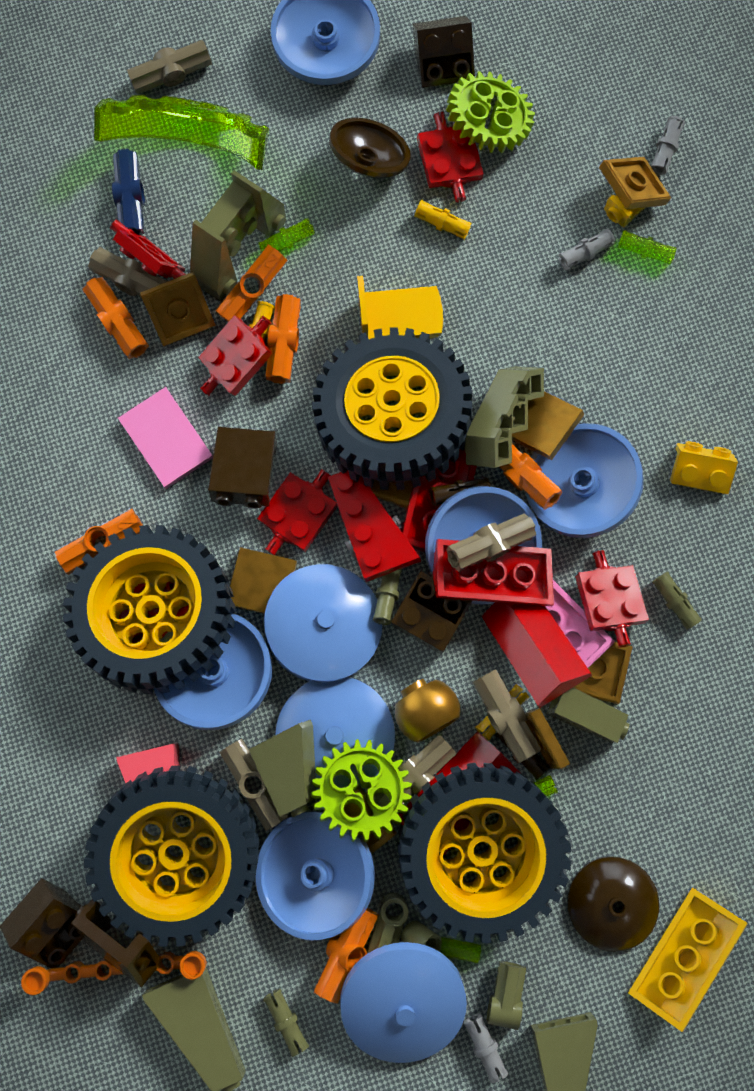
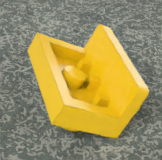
M686 441L685 444L677 443L675 448L677 456L670 478L672 484L729 494L738 464L735 456L731 454V450L723 447H714V450L703 448V445L692 441Z

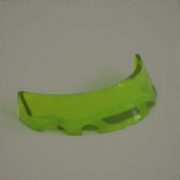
M132 95L126 101L106 98L102 99L94 109V141L102 142L121 138H160L191 142L233 154L247 161L258 170L263 169L269 128L266 125L258 126L251 123L252 117L247 114L228 112L227 107L178 97L163 96L160 99H151L145 95Z

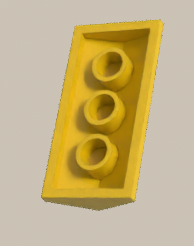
M692 887L628 993L683 1032L748 923Z

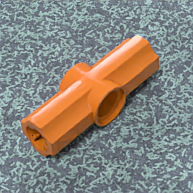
M268 244L215 311L227 322L234 315L241 319L288 260L278 250ZM247 278H253L258 282L259 289L256 293L250 294L244 289V281Z
M94 277L86 282L82 290L98 312L96 315L110 336H114L117 344L128 359L137 358L145 353V350L149 347L148 343L133 323V317L121 299H117L107 281L103 277Z
M283 294L276 296L273 325H270L268 331L267 347L273 354L267 360L265 377L266 380L279 384L290 383L294 353H297L298 320L301 300L293 295Z
M512 444V463L500 466L499 468L518 490H524L544 510L552 507L562 495V490L542 472L541 467L525 452L522 454Z
M130 509L102 526L89 528L84 536L55 551L56 558L65 573L69 575L73 573L76 566L82 568L86 565L81 559L87 553L92 558L98 554L94 548L98 537L106 536V542L103 545L106 548L111 545L108 536L115 533L121 540L125 538L123 530L127 528H132L138 535L140 534L139 526L143 524L135 511Z
M367 908L362 917L351 928L329 940L326 947V954L329 959L314 989V993L338 1004L348 973L367 954L364 946L378 918L376 912Z

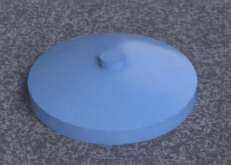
M281 0L271 21L273 49L281 65L290 74L302 81L317 85L342 83L359 75L374 59L380 43L379 17L370 0Z
M589 423L578 424L552 460L535 451L531 456L541 467L542 472L563 493L557 503L546 510L540 507L526 493L528 502L539 520L559 534L575 538H589L610 532L621 525L632 514L640 500L643 490V469L639 456L632 444L623 435L609 427Z
M478 486L457 492L437 509L427 529L425 553L431 573H433L437 539L461 541L473 536L476 531L488 524L496 522L498 525L523 513L532 518L537 535L530 541L518 546L542 548L540 526L534 513L518 496L500 488ZM472 601L473 604H493V603H494V602H486V601Z
M317 564L300 568L286 576L276 586L268 600L264 613V634L267 645L277 662L288 672L301 679L317 683H329L350 677L371 659L380 642L382 624L373 621L377 598L360 577L342 567Z
M230 613L235 620L233 629H226L231 638L228 644L220 643L219 646L224 652L219 659L214 655L209 658V661L214 666L208 672L201 666L197 670L200 678L195 682L189 677L184 678L186 686L181 689H177L173 684H170V692L161 694L154 688L157 699L163 708L182 724L201 730L227 728L251 715L266 696L272 678L271 654L260 632L241 616ZM173 632L166 633L161 642H168L172 638Z
M350 677L329 683L310 681L304 684L286 701L276 725L277 735L298 723L311 720L314 734L316 778H322L316 773V767L326 768L322 758L326 756L333 759L331 753L333 748L342 753L344 742L352 749L357 739L361 747L364 748L368 740H371L372 749L376 750L380 744H383L382 753L385 755L394 749V723L386 703L370 686ZM368 764L362 768L363 773L368 777H375L379 774L377 767ZM351 765L350 769L357 780V786L360 785L361 787L357 769L354 765ZM337 775L333 779L334 784L340 788H345L350 784V780L345 775Z
M305 812L282 821L267 836L258 857L256 886L264 910L279 928L294 937L304 940L328 939L347 931L366 911L374 889L375 870L373 858L362 835L358 834L355 842H352L350 832H346L342 838H339L341 828L337 826L334 830L329 831L331 820L320 821V817L324 812Z
M410 942L385 945L362 957L348 973L340 996L342 1022L354 1044L374 1058L394 1063L419 1061L436 1054L446 1047L459 1032L465 1018L467 1005L463 981L454 964L441 952L426 945Z

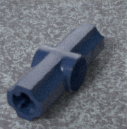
M121 149L113 154L115 182L112 183L113 200L117 208L118 220L128 229H132L134 233L141 235L144 234L142 205H145V195L140 179L137 152L130 151L129 149Z

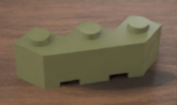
M514 366L498 370L467 432L464 447L466 465L497 468L512 463V434L528 430V400L544 397V368Z

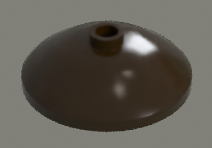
M343 119L332 127L329 135V145L336 158L348 169L366 177L389 178L396 176L407 168L410 161V149L406 141L392 128L371 119Z
M609 856L587 863L576 873L568 890L567 908L574 928L585 941L601 950L619 952L638 946L651 934L659 915V897L654 882L639 865L625 858ZM616 901H621L622 909L619 912H614L612 908Z

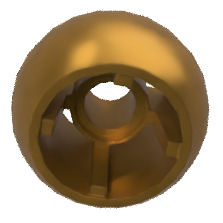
M420 679L401 691L404 698L395 704V718L399 729L406 737L417 743L433 736L460 718V704L456 694L447 684L439 680L426 684L424 679Z

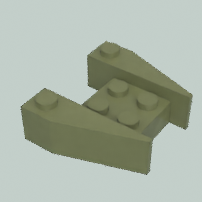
M235 170L231 173L233 182L201 223L195 219L192 228L190 273L194 272L202 290L220 302L237 284L230 256L234 257L238 253L247 234L251 235L257 229L270 238L275 230L279 231L286 221L284 204Z

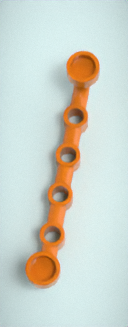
M191 951L183 956H176L172 952H165L160 956V959H169L171 967L167 968L161 963L156 971L161 974H169L173 969H180L181 974L185 978L193 980L203 974L207 962L205 956L198 951ZM105 958L97 964L84 965L81 961H73L66 967L45 969L41 966L32 967L22 976L21 986L27 994L37 995L48 987L49 982L65 980L67 983L73 984L81 978L91 977L104 981L112 975H121L123 973ZM102 964H105V965L108 966V968H109V973H108V974L104 973V972L101 970V965H102ZM71 967L77 969L78 977L71 974Z

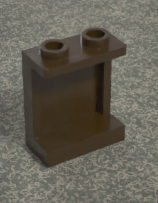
M228 427L217 428L208 488L212 502L221 506L242 504L253 509L269 506L273 458L277 451L276 431Z
M92 899L78 910L71 924L92 949L142 988L160 966L162 960L149 940L140 933L126 949L107 935V930L112 926L110 924L111 919L108 915L104 917L99 911L100 903L98 901L94 902Z

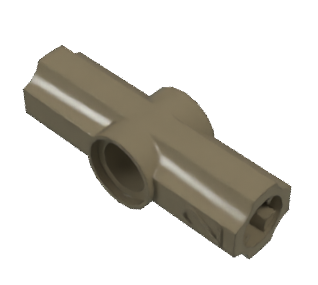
M200 40L178 50L169 47L163 48L155 53L153 60L127 70L136 94H140L162 84L168 87L176 86L184 81L187 74L212 65V61L204 41Z
M102 247L94 250L90 257L88 265L90 271L112 281L117 288L131 296H141V292L168 282L158 276H152L141 268L142 264L131 258L125 260Z
M525 513L498 525L496 522L488 524L476 531L473 536L450 545L446 549L448 561L452 568L459 572L484 560L487 562L496 560L509 552L511 548L533 539L537 535L535 524L532 518L528 517Z
M496 669L472 682L488 710L486 713L493 728L499 735L503 736L517 763L541 751L540 746L525 722L527 718L521 705L515 697H511Z
M440 734L430 741L417 755L411 756L400 766L399 771H409L408 776L403 779V782L412 783L411 789L404 791V793L409 795L417 794L422 789V786L430 782L434 778L433 775L457 754ZM377 793L373 796L381 807L387 806L390 803L388 796L384 793Z
M242 738L219 752L237 781L240 792L247 798L265 831L289 817L288 814L279 816L251 753ZM250 776H257L262 782L261 790L258 793L250 792L246 786Z

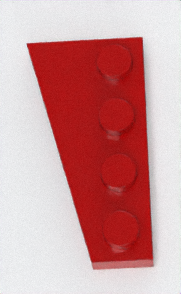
M347 470L345 474L339 472L328 477L365 582L421 562L417 552L370 487L364 485L362 476L358 482L350 479Z

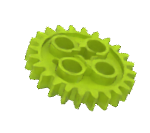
M478 71L476 77L468 73L466 79L461 77L458 84H454L447 99L448 106L446 108V111L450 113L448 121L455 122L453 130L461 129L460 138L467 136L470 138L469 145L475 142L479 143V150H482L485 145L488 146L490 153H493L495 147L501 153L504 152L506 147L513 151L515 145L521 146L523 141L527 139L534 125L532 119L535 112L530 111L533 104L525 102L528 94H519L521 86L513 88L511 86L512 80L509 79L505 83L502 81L501 74L495 79L491 72H488L487 77H484L480 71ZM495 95L496 102L492 109L490 123L486 129L485 122L491 109V101Z
M357 739L354 748L350 749L349 745L344 742L342 753L333 748L331 752L333 759L326 756L322 758L326 768L316 767V773L322 778L312 779V785L320 788L311 793L312 798L320 799L314 805V810H324L320 821L331 820L329 831L334 830L337 826L341 828L339 838H342L346 832H350L352 842H355L358 834H362L364 842H368L369 835L373 832L374 836L379 840L382 828L390 834L393 830L390 822L392 821L398 825L402 822L397 812L406 814L408 808L402 802H410L412 798L411 795L404 793V791L411 789L412 783L403 782V779L408 776L409 771H399L403 760L400 759L393 762L391 759L394 751L391 750L386 755L383 754V744H380L375 750L372 749L371 740H368L364 748L361 747ZM368 764L377 767L379 774L375 777H368L362 771L363 766ZM351 765H354L357 769L361 787L368 788L366 800L373 812V816H368L362 794L360 792L355 793L357 780L350 769ZM337 775H345L350 780V784L345 788H340L334 784L333 779ZM377 793H384L388 796L390 803L387 806H378L374 802L373 796ZM351 803L358 805L361 809V814L354 818L347 816L344 812V807Z

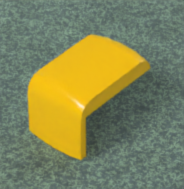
M357 276L362 333L366 332L368 339L375 338L374 330L381 328L383 336L390 335V327H398L399 335L405 336L406 328L414 329L415 338L418 339L421 332L429 334L430 339L442 334L443 308L437 286L365 292L363 276Z

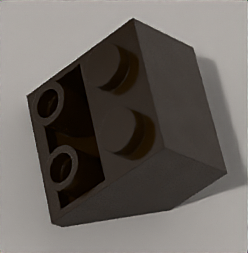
M467 16L412 24L415 55L422 88L457 83L461 77L466 79L468 73L475 77L472 22Z
M420 571L391 621V626L442 655L473 600L436 598L433 577Z
M41 878L0 925V929L10 949L51 969L58 968L83 939L71 924L82 906L66 891Z

